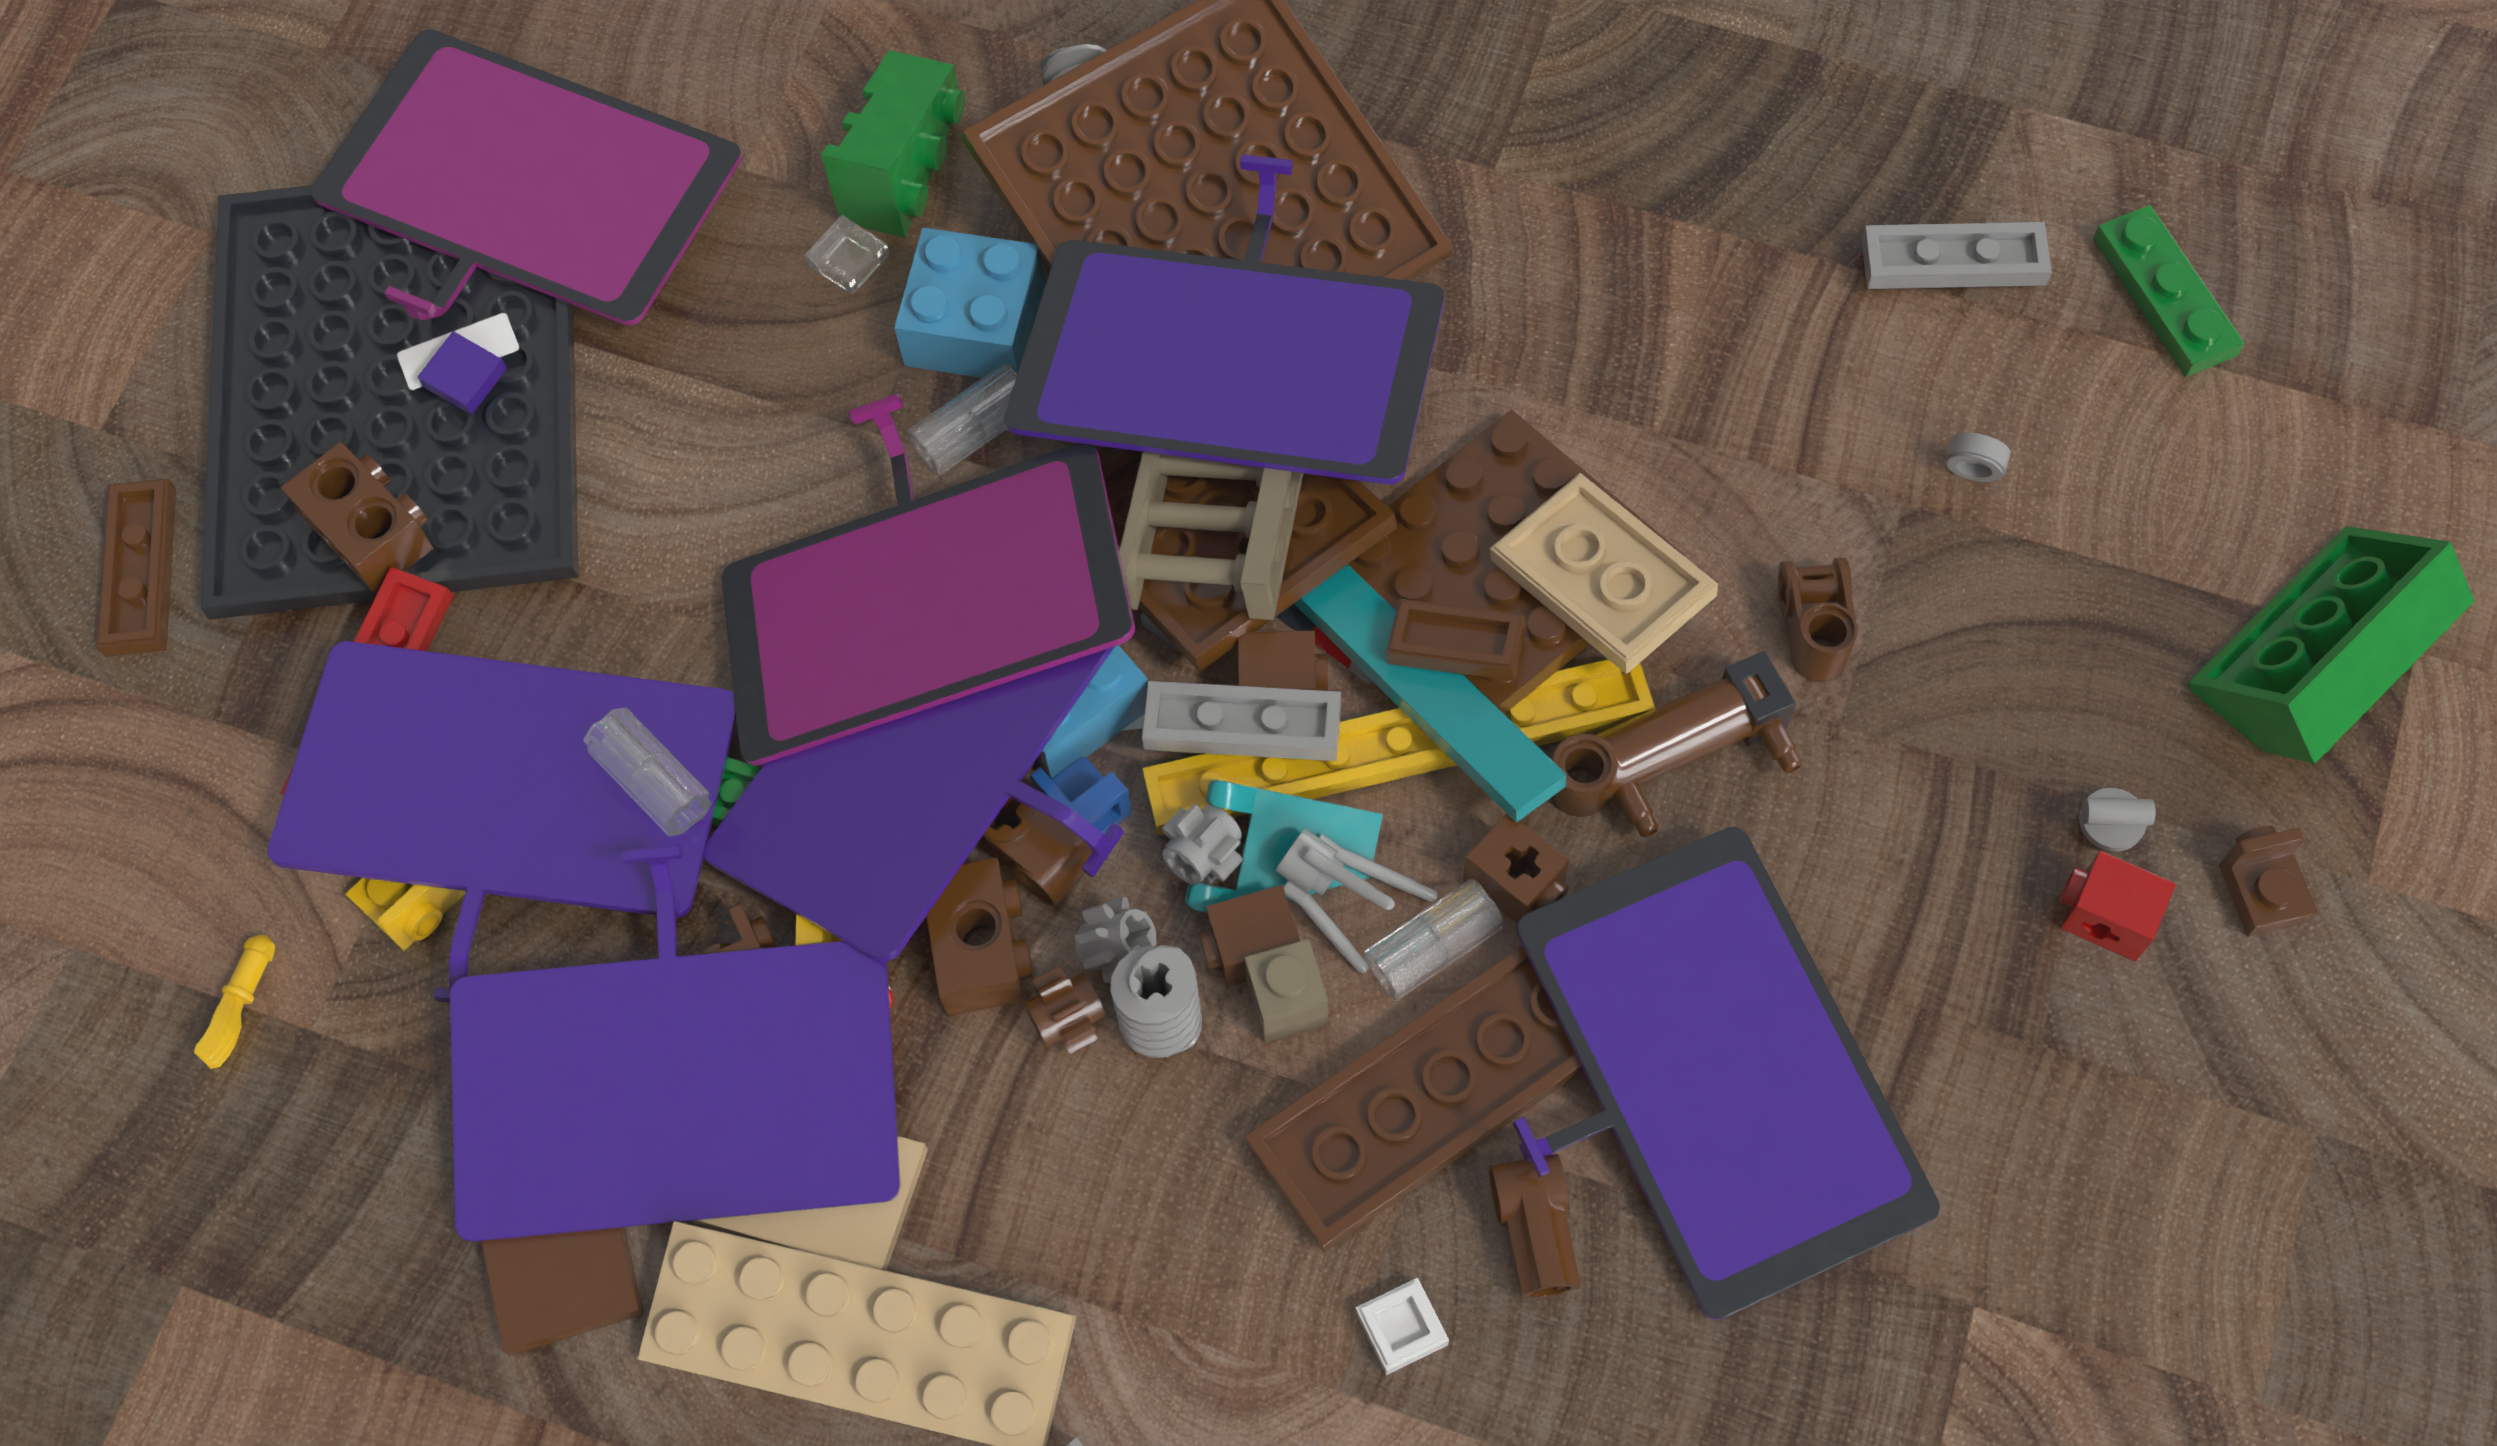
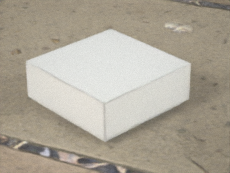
M1418 1278L1355 1308V1313L1386 1375L1449 1344V1339Z

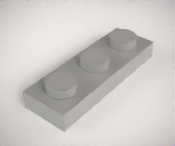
M2045 222L1866 225L1862 236L1867 289L2046 286L2052 274Z
M1148 681L1142 734L1144 750L1337 761L1341 692Z

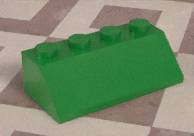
M2346 526L2188 682L2192 693L2263 752L2315 764L2475 601L2451 541Z

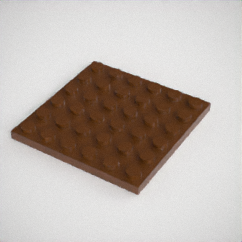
M1197 0L962 131L963 143L1028 241L1037 248L1038 256L1049 272L1058 247L1068 240L1244 260L1257 215L1260 180L1259 171L1241 169L1240 159L1242 154L1288 159L1293 162L1291 175L1276 174L1273 219L1261 263L1410 281L1449 258L1454 250L1453 245L1285 0Z

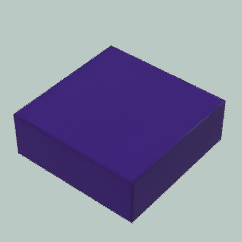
M452 331L417 378L424 388L472 415L506 371L507 367L498 356Z

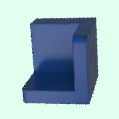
M1085 757L1079 758L1052 779L1041 767L1029 775L1032 788L1065 804L1103 834L1106 833L1112 823L1118 825L1132 814L1128 789L1112 771L1103 777Z

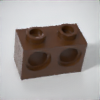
M340 441L280 488L301 517L370 591L376 595L390 567L405 572L434 549L421 529L428 522V519L405 492L397 498L391 495L385 488L391 483V480L370 455L365 454L358 460ZM351 491L345 497L338 499L342 494ZM389 529L383 536L373 539L381 531Z

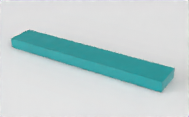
M1348 564L1294 603L1516 823L1566 787L1567 774L1463 674L1388 664L1386 651L1396 610Z

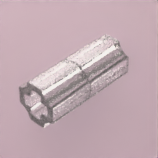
M1000 365L906 431L910 439L909 442L916 454L933 474L942 475L1007 429L1004 415L1017 377L1016 372L1010 365Z
M628 708L611 710L604 718L594 723L583 740L588 745L587 752L669 837L684 834L693 824L703 819L712 805V802L708 799L709 791Z
M1469 879L1365 949L1366 957L1364 960L1373 977L1379 982L1386 994L1397 1002L1501 931V923L1504 920L1496 904L1486 894L1482 886L1473 879Z

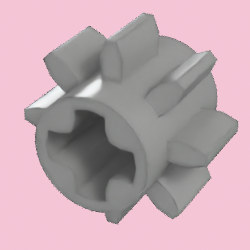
M1193 804L1188 811L1180 808L1161 829L1170 838L1162 853L1166 864L1179 878L1189 884H1200L1204 879L1207 884L1211 885L1216 878L1224 882L1243 861L1242 857L1234 851L1240 844L1241 830L1235 820L1219 807L1205 805L1200 809L1198 805Z
M1121 897L1084 909L1082 914L1087 923L1083 924L1077 931V934L1074 935L1076 951L1083 963V967L1094 971L1102 970L1104 983H1111V976L1118 962L1129 952L1145 946L1157 945L1156 930L1152 920L1146 911L1143 912L1138 909L1129 910L1127 897Z

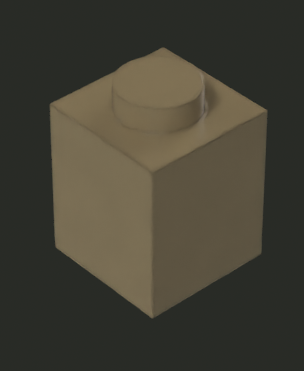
M1309 939L1245 957L1247 985L1265 1043L1328 1025V997Z

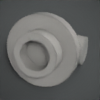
M2118 788L2097 790L2083 801L2079 813L2081 830L2085 837L2098 848L2112 852L2128 850L2140 841L2145 834L2147 825L2154 824L2156 815L2155 803L2153 799H2137L2131 793Z

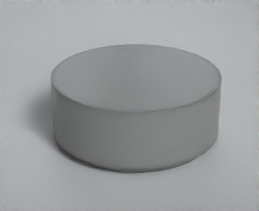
M1958 433L1949 440L1944 463L1951 472L1962 478L1978 482H1992L2004 477L2011 451L2003 442L1993 437L1978 433Z

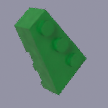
M889 50L862 91L863 99L869 100L860 114L848 112L842 121V130L849 132L840 146L827 144L821 153L840 223L906 238L913 218H920L925 210L928 198V181L932 171H939L944 163L947 150L946 136L951 124L957 125L962 118L965 107V93L963 90H959L953 64Z

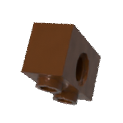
M998 858L962 864L926 915L939 997L947 1016L1024 1002L1025 996L1022 979L1033 977L1027 939L1015 940L1011 918L1023 916L1016 877L1004 880ZM988 926L995 930L993 937L985 944L971 946L963 942L966 934L975 927Z

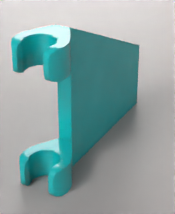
M1217 779L1211 780L1206 795V800L1210 805L1250 813L1241 855L1243 861L1239 864L1234 889L1213 884L1209 885L1203 882L1200 884H1189L1185 895V903L1194 910L1207 912L1206 906L1279 885H1283L1284 888L1288 880L1275 870L1305 828L1319 838L1324 834L1339 846L1373 861L1383 814ZM1345 864L1343 866L1361 879L1370 878L1369 875ZM1334 879L1328 889L1342 886L1343 884ZM1312 889L1309 891V894L1316 893Z

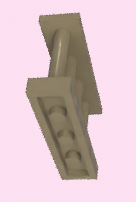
M1143 452L1122 543L1118 545L1131 609L1138 610L1145 579L1234 585L1235 592L1243 593L1249 618L1274 620L1303 473ZM1168 475L1256 481L1257 487L1260 488L1257 502L1249 501L1247 507L1163 502ZM1157 527L1243 532L1246 539H1249L1246 554H1238L1236 560L1151 554V549Z

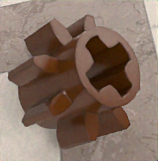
M1059 965L1032 979L1038 996L1023 1004L1046 1048L1061 1041L1064 1043L1068 1053L1071 1054L1097 1040L1092 1023L1102 1019L1106 1014L1084 972L1069 979L1068 976H1065Z

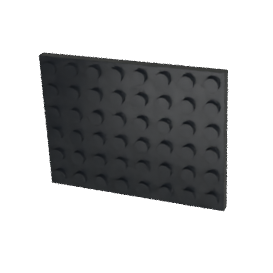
M313 185L219 195L200 608L204 614L211 620L375 600L377 594L374 595L311 528L280 488L340 441L358 460L365 454L370 455L391 480V483L385 487L391 495L397 498L405 492L428 519V522L421 529L434 549L405 572L447 587L451 592L579 578L574 305L476 267L447 312L439 317L419 320L409 316L403 305L388 300L385 291L391 286L432 302L459 261L458 259L317 204L311 194ZM498 314H507L519 349L499 357L503 360L507 369L472 415L424 387L415 390L409 389L397 357L398 352ZM351 491L342 494L338 499L345 497ZM389 529L381 531L373 539L383 536Z

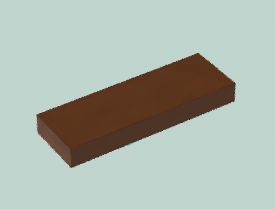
M168 478L108 485L96 648L105 657L167 650L176 487Z

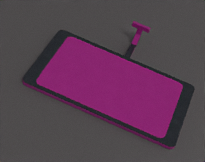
M428 29L420 32L412 41L313 184L311 194L316 203L323 207L459 260L432 302L391 286L387 288L385 295L388 300L403 305L409 316L419 320H426L443 315L451 307L476 267L618 323L635 325L648 312L739 166L742 154L739 146L732 141L439 31Z
M898 393L849 410L850 418L854 424L873 419L879 428L891 460L898 505L733 562L724 569L721 576L740 753L745 761L753 766L762 765L766 762L1127 642L1135 632V624L1099 453L1095 446L1076 443L914 499L907 454L893 417L889 413L904 408L903 401Z

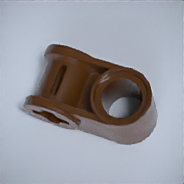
M1844 557L1834 558L1831 565L1795 567L1792 561H1781L1778 569V597L1781 613L1785 617L1791 661L1794 669L1802 677L1811 681L1827 682L1834 680L1843 673L1847 666L1858 631L1852 601V579L1849 563ZM1813 639H1826L1832 642L1835 647H1823Z
M1010 797L980 838L982 846L989 856L998 858L999 863L1014 874L1033 895L1051 907H1056L1084 876L1085 873L1082 870V866L1092 853L1089 846L1061 823ZM1017 818L1018 826L1015 829L1008 825H1003L996 831L995 823L998 820L1010 824Z

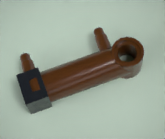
M1762 651L1726 667L1721 680L1596 735L1581 733L1569 736L1557 747L1554 752L1553 762L1566 774L1571 769L1585 768L1593 772L1598 779L1587 784L1579 783L1567 774L1566 787L1552 796L1551 801L1560 811L1570 816L1586 817L1595 815L1606 806L1610 798L1616 797L1630 824L1635 826L1639 835L1644 838L1649 837L1658 831V824L1652 815L1653 810L1639 785L1741 740H1744L1747 747L1762 740L1771 757L1779 763L1783 772L1789 774L1798 770L1801 767L1802 761L1796 753L1795 744L1786 731L1796 702L1766 651Z

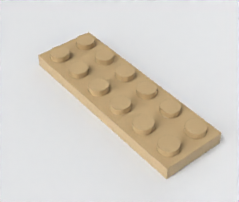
M674 1221L638 1360L993 1446H1047L1077 1315Z

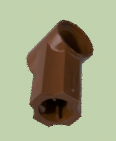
M1558 1154L1544 1157L1550 1172L1539 1178L1531 1161L1526 1162L1525 1159L1489 1166L1493 1203L1500 1226H1506L1511 1249V1260L1521 1299H1544L1560 1296L1566 1292L1579 1289L1581 1285L1566 1215H1569L1570 1212L1568 1189L1563 1166Z

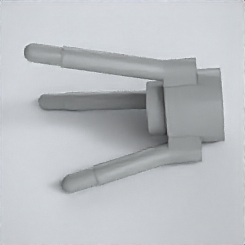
M1305 828L1275 870L1288 880L1284 886L1285 895L1303 908L1358 973H1366L1368 971L1366 961L1312 898L1309 891L1312 889L1323 896L1335 879L1385 910H1391L1394 907L1395 902L1391 897L1343 867L1345 864L1428 902H1434L1438 894L1435 890L1418 883L1416 880L1339 846L1324 834L1319 838Z

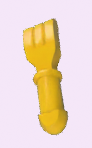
M259 934L250 937L245 942L243 954L228 985H224L221 989L223 997L214 1012L210 1026L196 1044L194 1053L210 1069L221 1067L237 1043L242 1028L241 1011L243 1004H251L254 1001L253 993L268 962H271L274 956L275 944L269 936Z

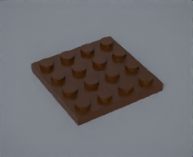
M1512 409L1387 506L1395 514L1397 529L1348 564L1395 610H1397L1400 598L1525 614L1526 630L1514 681L1463 674L1504 715L1588 647L1590 643L1491 561L1490 548L1581 473L1684 556L1679 549Z
M1127 450L1102 468L1118 545L1122 543L1143 451ZM1303 473L1275 617L1397 529L1395 514L1361 481ZM1168 475L1163 502L1247 507L1249 501L1257 502L1260 488L1257 487L1256 481ZM1157 527L1151 554L1236 560L1238 554H1246L1249 539H1246L1243 532ZM1145 579L1138 606L1199 672L1238 645V637L1245 632H1255L1270 621L1267 619L1249 618L1243 593L1235 592L1234 585Z

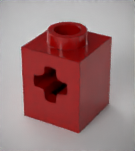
M2100 850L2086 870L2077 866L2072 870L2059 899L2060 903L2069 906L2060 929L2136 962L2153 942L2176 883Z

